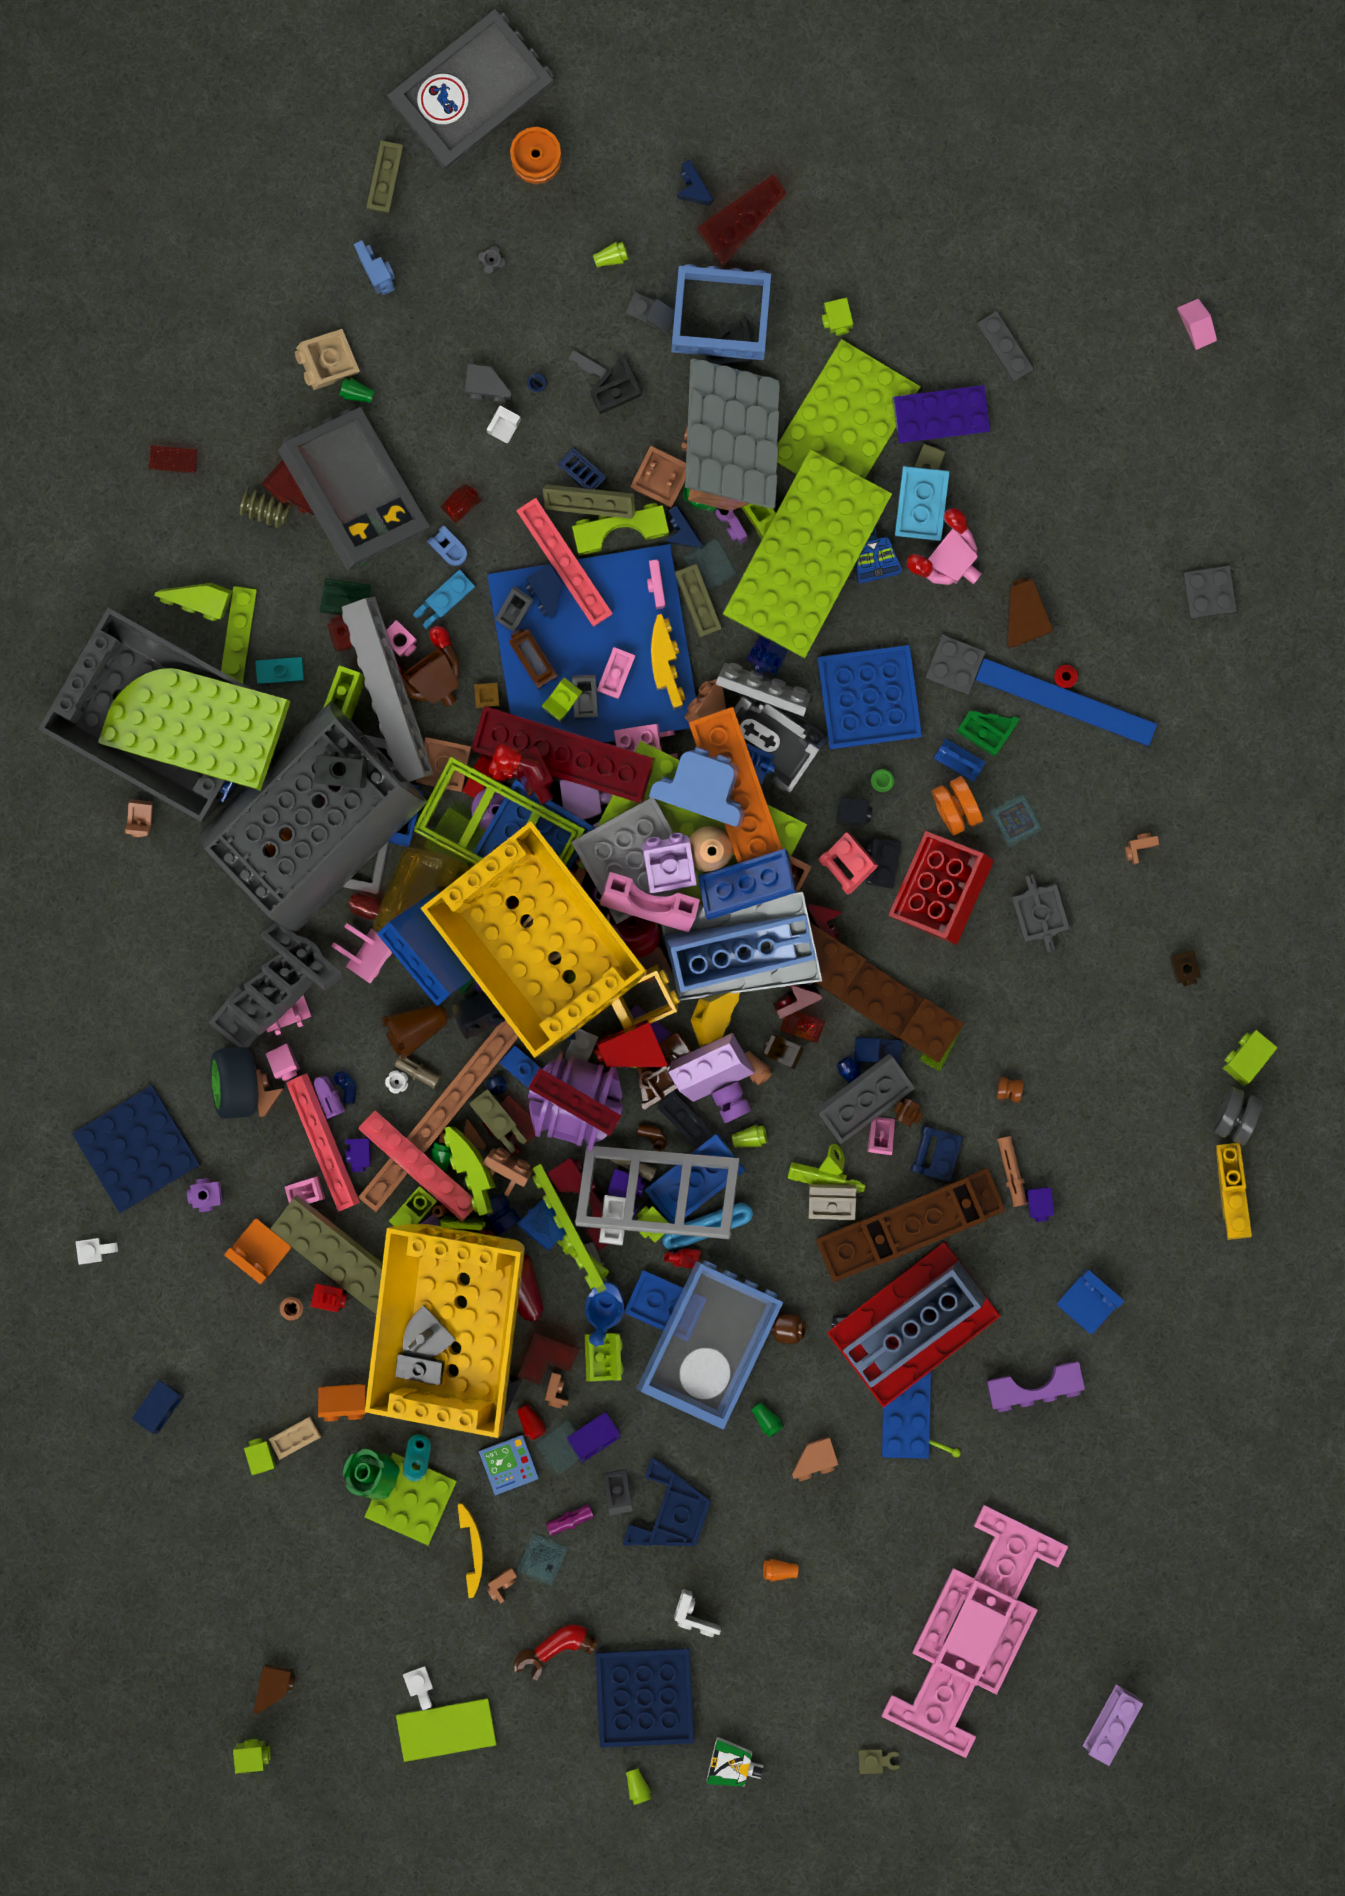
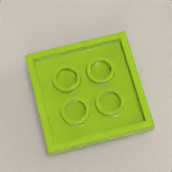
M393 1452L391 1458L400 1468L396 1485L388 1498L372 1499L365 1518L429 1545L457 1480L427 1468L423 1479L410 1481L403 1474L405 1457ZM412 1465L414 1470L420 1469L418 1465Z

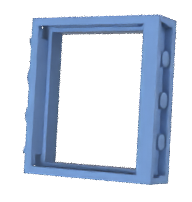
M692 264L679 266L671 352L764 360L771 274L762 270L746 272L739 268L723 270L716 266H709L707 268H699ZM685 279L763 286L759 341L747 342L680 336Z

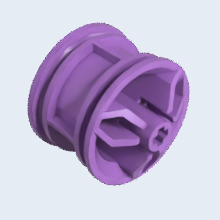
M560 1050L557 1059L548 1062L542 1069L621 1115L624 1104L619 1103L622 1099V1091L616 1067H611L609 1071L604 1073V1065H596L578 1060L574 1056H570L569 1061L566 1062L563 1057L564 1051ZM531 1090L529 1091L528 1099H532L530 1100L529 1109L535 1136L540 1137L543 1131L548 1130L547 1137L572 1142L580 1147L583 1140H585L588 1144L587 1151L592 1152L595 1142L601 1141L607 1136V1134Z

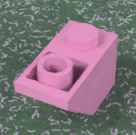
M286 1043L266 1053L276 1079L282 1078L283 1081H287L297 1076L296 1071L300 1067L289 1044Z

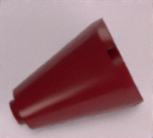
M524 1254L517 1313L524 1320L529 1319L531 1322L542 1316L541 1312L544 1310L532 1260L528 1254Z

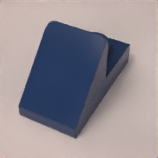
M688 160L681 164L682 172L680 175L686 185L690 183L691 186L679 192L677 198L707 206L713 204L711 195L691 161Z
M677 506L670 509L669 512L672 515L669 519L676 530H681L666 541L674 545L703 549L705 545L682 510Z
M855 1038L854 1061L879 1062L890 1053L897 1064H901L902 1041Z

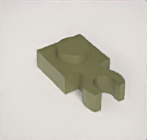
M882 1749L858 1750L859 1774L883 1773V1766H887L891 1770L899 1769V1764L893 1765L890 1763L891 1757L899 1756L897 1751H891L887 1755H882Z

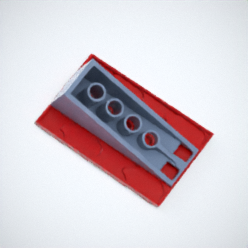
M944 1241L840 1321L827 1334L884 1408L1001 1315Z

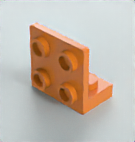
M254 1219L233 1247H230L224 1255L259 1284H263L289 1252L291 1246L260 1220Z

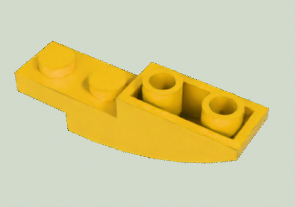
M662 614L657 615L652 634V669L657 691L667 688L673 709L675 710L683 707L682 701L686 700L682 687L677 688L674 680L678 678L674 665L669 666V662L677 660L676 654L679 653L676 641L670 640L668 632H671L672 629L668 618L663 619Z
M1240 1144L1216 1145L1223 1219H1225L1228 1240L1250 1238L1252 1233Z

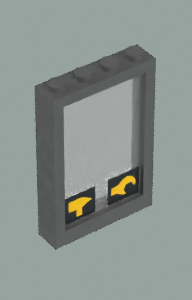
M361 407L355 410L348 408L339 414L340 417L333 419L331 416L320 423L321 425L316 428L312 425L305 428L301 435L295 436V434L286 437L282 440L283 444L278 449L279 454L347 571L419 537L430 527Z

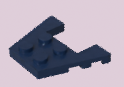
M651 1457L645 1478L665 1484L668 1487L653 1531L629 1524L622 1545L696 1546L711 1500L657 1459Z

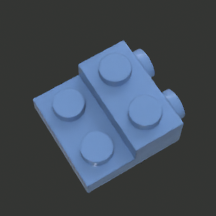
M362 240L355 243L354 247L376 293L382 292L385 295L395 289L392 281L395 279V276L388 261L383 263L381 257L375 259L370 245L365 246Z

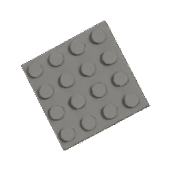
M652 797L571 842L601 896L610 872L632 878L637 888L653 896L666 897L681 889L650 893L641 844L646 843V840L651 837H659L660 840L669 839V836L673 834L656 800ZM608 908L616 924L632 916Z

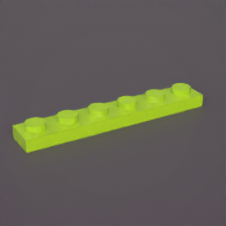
M234 586L221 672L243 684L257 590Z
M537 1165L533 1168L536 1175L532 1178L538 1189L543 1187L546 1193L543 1199L548 1209L554 1208L557 1215L553 1216L558 1228L564 1227L567 1233L564 1239L569 1249L575 1248L578 1255L574 1256L579 1268L585 1267L588 1273L585 1279L590 1289L596 1288L599 1294L606 1290V1287L542 1165Z

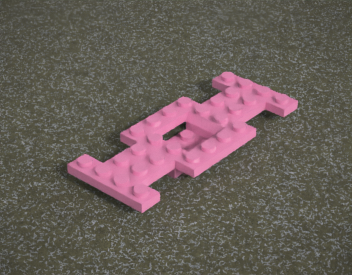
M983 1505L973 1526L994 1536L975 1577L973 1578L955 1568L952 1569L912 1651L913 1654L932 1663L912 1705L891 1694L881 1715L883 1718L965 1758L976 1736L956 1726L975 1685L997 1695L1038 1611L1036 1608L1017 1599L1037 1558L1055 1567H1059L1068 1549L1067 1545L986 1505ZM958 1612H959V1615H958V1617H957V1619H956V1621H955V1623H954V1625H953V1622H954V1620H955V1618H956V1616H957V1614H958Z

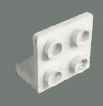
M683 1589L674 1615L678 1626L691 1630L692 1627L701 1630V1634L714 1637V1634L720 1635V1625L690 1616L695 1605V1598H692V1591Z

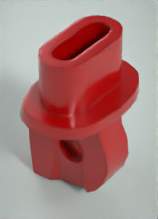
M679 1249L675 1252H666L664 1254V1262L673 1263L674 1267L682 1266L690 1269L694 1267L696 1261L699 1262L701 1251Z

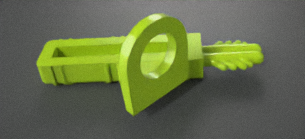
M837 1144L829 1146L828 1155L819 1168L792 1162L788 1173V1179L808 1184L856 1185V1193L864 1192L866 1187L860 1181L846 1180L847 1175L842 1174L845 1157L842 1149ZM834 1150L837 1151L839 1160L836 1158Z

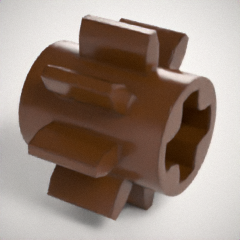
M907 1098L904 1103L898 1101L893 1110L898 1113L895 1119L909 1127L913 1122L918 1124L923 1116L919 1112L921 1106Z

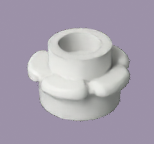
M392 1071L389 1073V1077L386 1078L385 1084L389 1087L390 1092L397 1094L407 1089L408 1077L403 1072Z

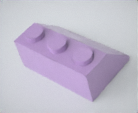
M733 1033L673 1060L668 1071L678 1090L693 1102L755 1073Z

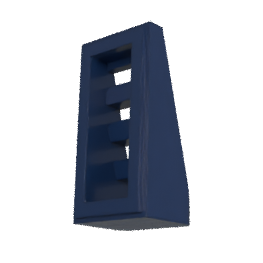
M574 448L557 464L584 489L597 490L607 480L604 474ZM574 456L578 459L568 468L566 464ZM582 462L584 466L575 474L573 470ZM587 468H588V469L590 470V472L587 474V476H586L583 480L580 479L579 477H580V476L587 470ZM595 474L597 478L588 486L586 484L587 481Z

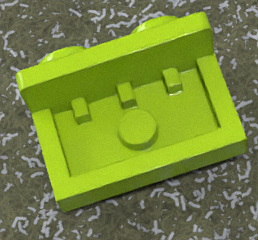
M606 1333L604 1345L597 1347L589 1342L591 1334H585L586 1381L621 1380V1375L623 1374V1364L621 1362L623 1344L620 1334Z

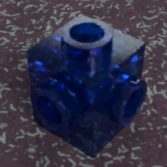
M759 635L746 660L754 664V670L764 675L766 672L776 675L788 650Z

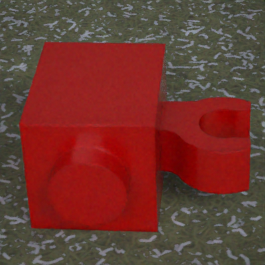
M316 1283L311 1307L340 1312V1307L345 1308L347 1294H343L344 1288Z

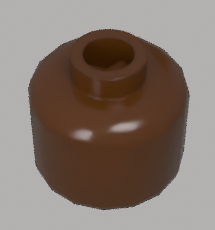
M780 1313L777 1315L770 1333L774 1334L775 1340L778 1343L797 1344L800 1339L805 1337L806 1322L798 1314Z

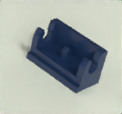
M158 1380L132 1419L150 1433L158 1434L182 1401L184 1395L167 1383Z

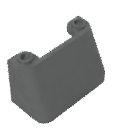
M743 695L734 708L739 726L744 720L753 719L778 735L780 739L779 747L775 751L768 752L775 755L772 761L775 764L773 779L779 789L790 793L826 742L827 736L798 714ZM753 723L743 726L746 730L744 734L747 736L750 733L758 736L759 732L753 729L755 726ZM761 734L760 739L765 741L764 746L766 748L775 746L774 736L770 735L767 738ZM744 739V740H745V743L750 744V745H752V746H754V747H757V746H755L754 744H752V743H750L749 741H747L746 739Z

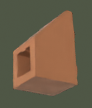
M717 679L705 681L698 690L700 693L687 707L688 712L684 718L688 722L726 709L723 687L716 685Z
M830 1437L806 1444L792 1471L794 1479L798 1478L799 1481H804L812 1478V1473L821 1471V1474H825L835 1470L834 1466L838 1465Z

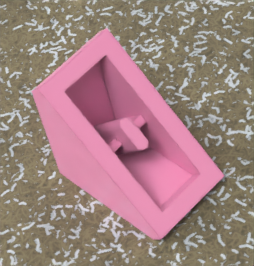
M1199 299L1177 308L1195 350L1217 341L1211 315Z
M877 1117L871 1121L867 1152L892 1155L895 1119Z
M319 1176L285 1186L289 1203L296 1195L308 1204L326 1199Z

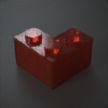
M535 1332L518 1377L540 1385L548 1363L570 1372L579 1348Z

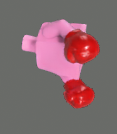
M951 508L945 511L943 519L952 530L928 559L919 554H911L907 559V567L912 573L924 578L926 577L932 583L944 585L957 584L961 577L964 576L974 584L982 575L980 571L972 566L978 557L976 555L978 549L974 537L968 529L964 513L957 508Z

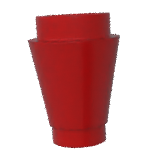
M529 1404L516 1411L526 1437H529L530 1441L537 1439L547 1432L545 1429L546 1425L530 1408Z

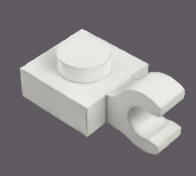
M100 1238L76 1241L79 1265L103 1261L102 1254L118 1252L117 1243L101 1245Z
M423 1666L403 1674L410 1696L418 1695L422 1710L432 1707L427 1691L433 1689V1685L426 1667Z

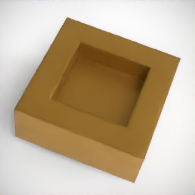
M498 683L474 684L476 708H483L484 706L500 707Z

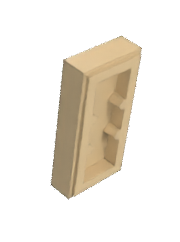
M308 1417L269 1438V1441L280 1460L321 1438V1435L312 1418Z

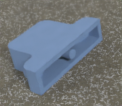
M696 747L695 750L684 753L680 758L674 780L662 777L660 781L653 784L649 797L735 827L742 824L744 809L741 803L731 800V794L738 776V767L730 762L731 758L720 754L717 757L709 755V750L701 747Z

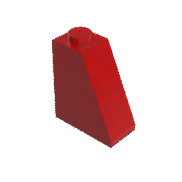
M648 1020L596 1042L598 1048L594 1051L598 1061H604L607 1067L667 1066V1062Z

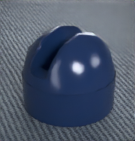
M540 373L532 374L528 378V387L533 392H541L546 388L547 380ZM533 379H538L541 383H543V386L540 387L537 383L533 381Z
M494 1075L493 1079H488L487 1088L492 1095H498L507 1089V1084L502 1076Z

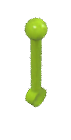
M929 1439V1444L952 1453L953 1457L957 1458L961 1455V1451L958 1448L952 1449Z

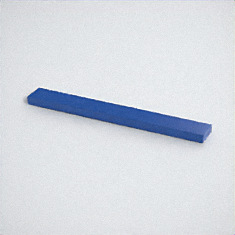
M985 658L975 681L1146 746L1150 745L1157 724Z

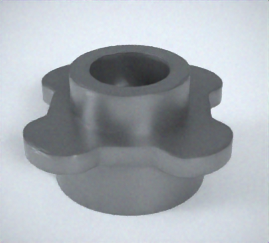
M492 246L489 250L478 255L479 261L485 266L484 271L486 273H492L494 269L502 268L505 265V260L501 258L499 248L496 246Z

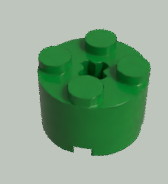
M362 1449L358 1453H353L347 1459L343 1469V1477L346 1478V1488L352 1494L373 1500L386 1499L396 1485L400 1468L389 1455L369 1449Z

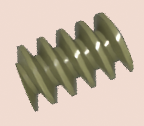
M248 487L241 502L240 515L244 517L249 512V519L253 520L257 516L260 523L266 518L268 526H271L275 521V528L280 529L288 520L292 503L290 502L285 508L283 507L282 499L278 504H275L274 496L269 501H266V493L257 498V490H254L249 495Z

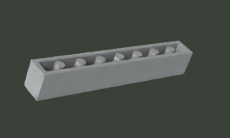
M365 598L343 606L342 617L348 626L350 642L355 647L358 656L357 663L363 671L365 687L370 692L372 708L378 716L380 722L379 729L385 737L389 757L392 758L394 766L409 782L434 774L376 598Z

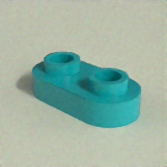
M421 1434L412 1436L406 1447L403 1474L410 1481L423 1479L428 1467L431 1443L426 1436ZM421 1443L423 1448H417L415 1444ZM416 1464L420 1469L414 1470L412 1465Z

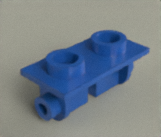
M948 739L944 740L934 757L935 760L973 782L985 764V761Z

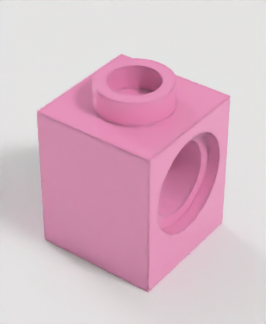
M397 620L386 630L393 651L401 658L404 655L410 656L417 648L415 646L417 640ZM398 635L406 636L407 642L404 646L398 647L394 644V639Z

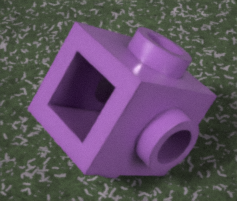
M210 1178L197 1179L196 1184L190 1185L191 1190H187L188 1203L192 1204L193 1208H199V1212L213 1211V1206L223 1205L221 1181L210 1183ZM203 1191L207 1193L206 1199H203L201 1196Z

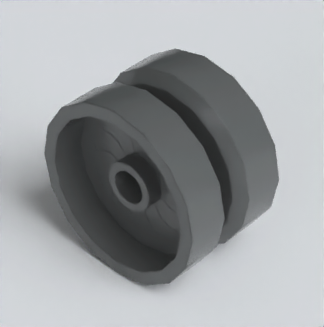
M1232 1086L1216 1118L1213 1133L1225 1138L1233 1129L1232 1141L1244 1146L1258 1122L1264 1099L1250 1095L1244 1102V1091Z

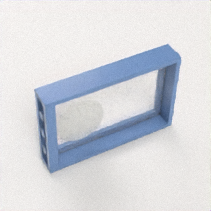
M704 1260L702 1264L696 1261L637 1389L724 1430L783 1302L777 1299L779 1294L766 1289L764 1293L757 1289V1284L747 1279L744 1283L736 1280L738 1275L728 1270L721 1273L716 1270L717 1265Z

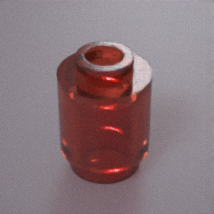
M359 891L357 895L352 894L348 907L351 908L350 913L370 921L372 919L378 921L384 903L379 902L380 899Z

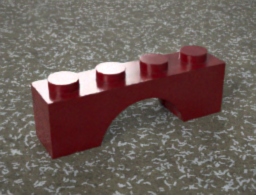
M569 1158L547 1173L560 1193L571 1191L580 1194L583 1167L577 1159L573 1161ZM592 1182L589 1203L592 1207L593 1217L602 1218L604 1198L599 1200L594 1193L598 1189ZM588 1228L586 1232L599 1251L609 1245L599 1242L600 1228Z

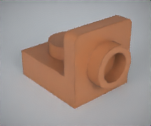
M552 1371L545 1400L549 1401V1406L562 1409L563 1405L568 1406L569 1400L556 1397V1393L561 1394L564 1380L560 1379V1373Z
M510 1567L488 1582V1593L494 1601L498 1599L500 1604L505 1601V1598L499 1588L503 1587V1589H506L515 1583L514 1578L517 1577V1573L513 1567Z

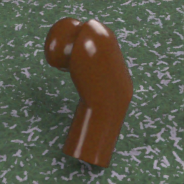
M639 1124L637 1135L649 1137L653 1148L659 1152L663 1151L667 1146V1139L659 1127Z
M439 1201L432 1208L435 1217H442L452 1213Z

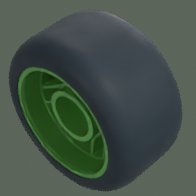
M245 1047L225 1048L215 1051L211 1059L210 1073L212 1097L217 1115L224 1119L252 1116L256 1112L258 1105L257 1071L252 1052Z

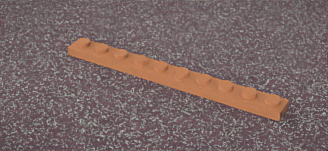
M507 1021L502 1022L495 1028L408 1135L407 1139L421 1152L425 1153L519 1038ZM390 1158L358 1198L377 1212L408 1173Z

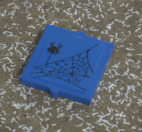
M544 1199L533 1209H529L528 1214L518 1223L519 1228L547 1251L559 1240L562 1241L566 1234L564 1227L559 1229L553 1216L557 1215L554 1208L548 1209Z

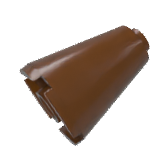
M433 1004L385 1016L381 1019L383 1028L388 1027L389 1030L386 1036L398 1056L401 1055L403 1060L446 1026V1019L449 1016L444 1006L439 1007V1005Z

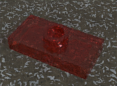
M151 446L149 470L196 474L198 450Z

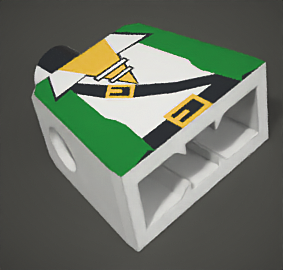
M717 1737L706 1781L707 1784L745 1786L747 1776L761 1779L763 1765L751 1762L752 1751Z

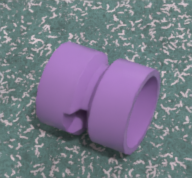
M738 1081L711 1094L716 1105L721 1106L720 1114L724 1123L752 1111L747 1099L741 1097L743 1091Z

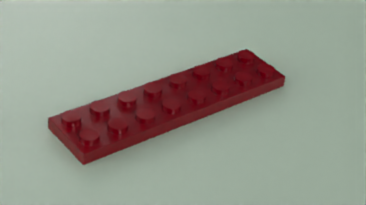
M486 706L483 707L471 751L493 757L495 749L501 744L510 746L520 753L537 747L551 776L638 803H642L656 759Z

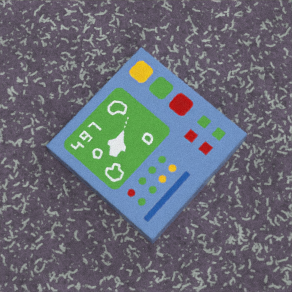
M523 1435L479 1451L495 1495L539 1479Z

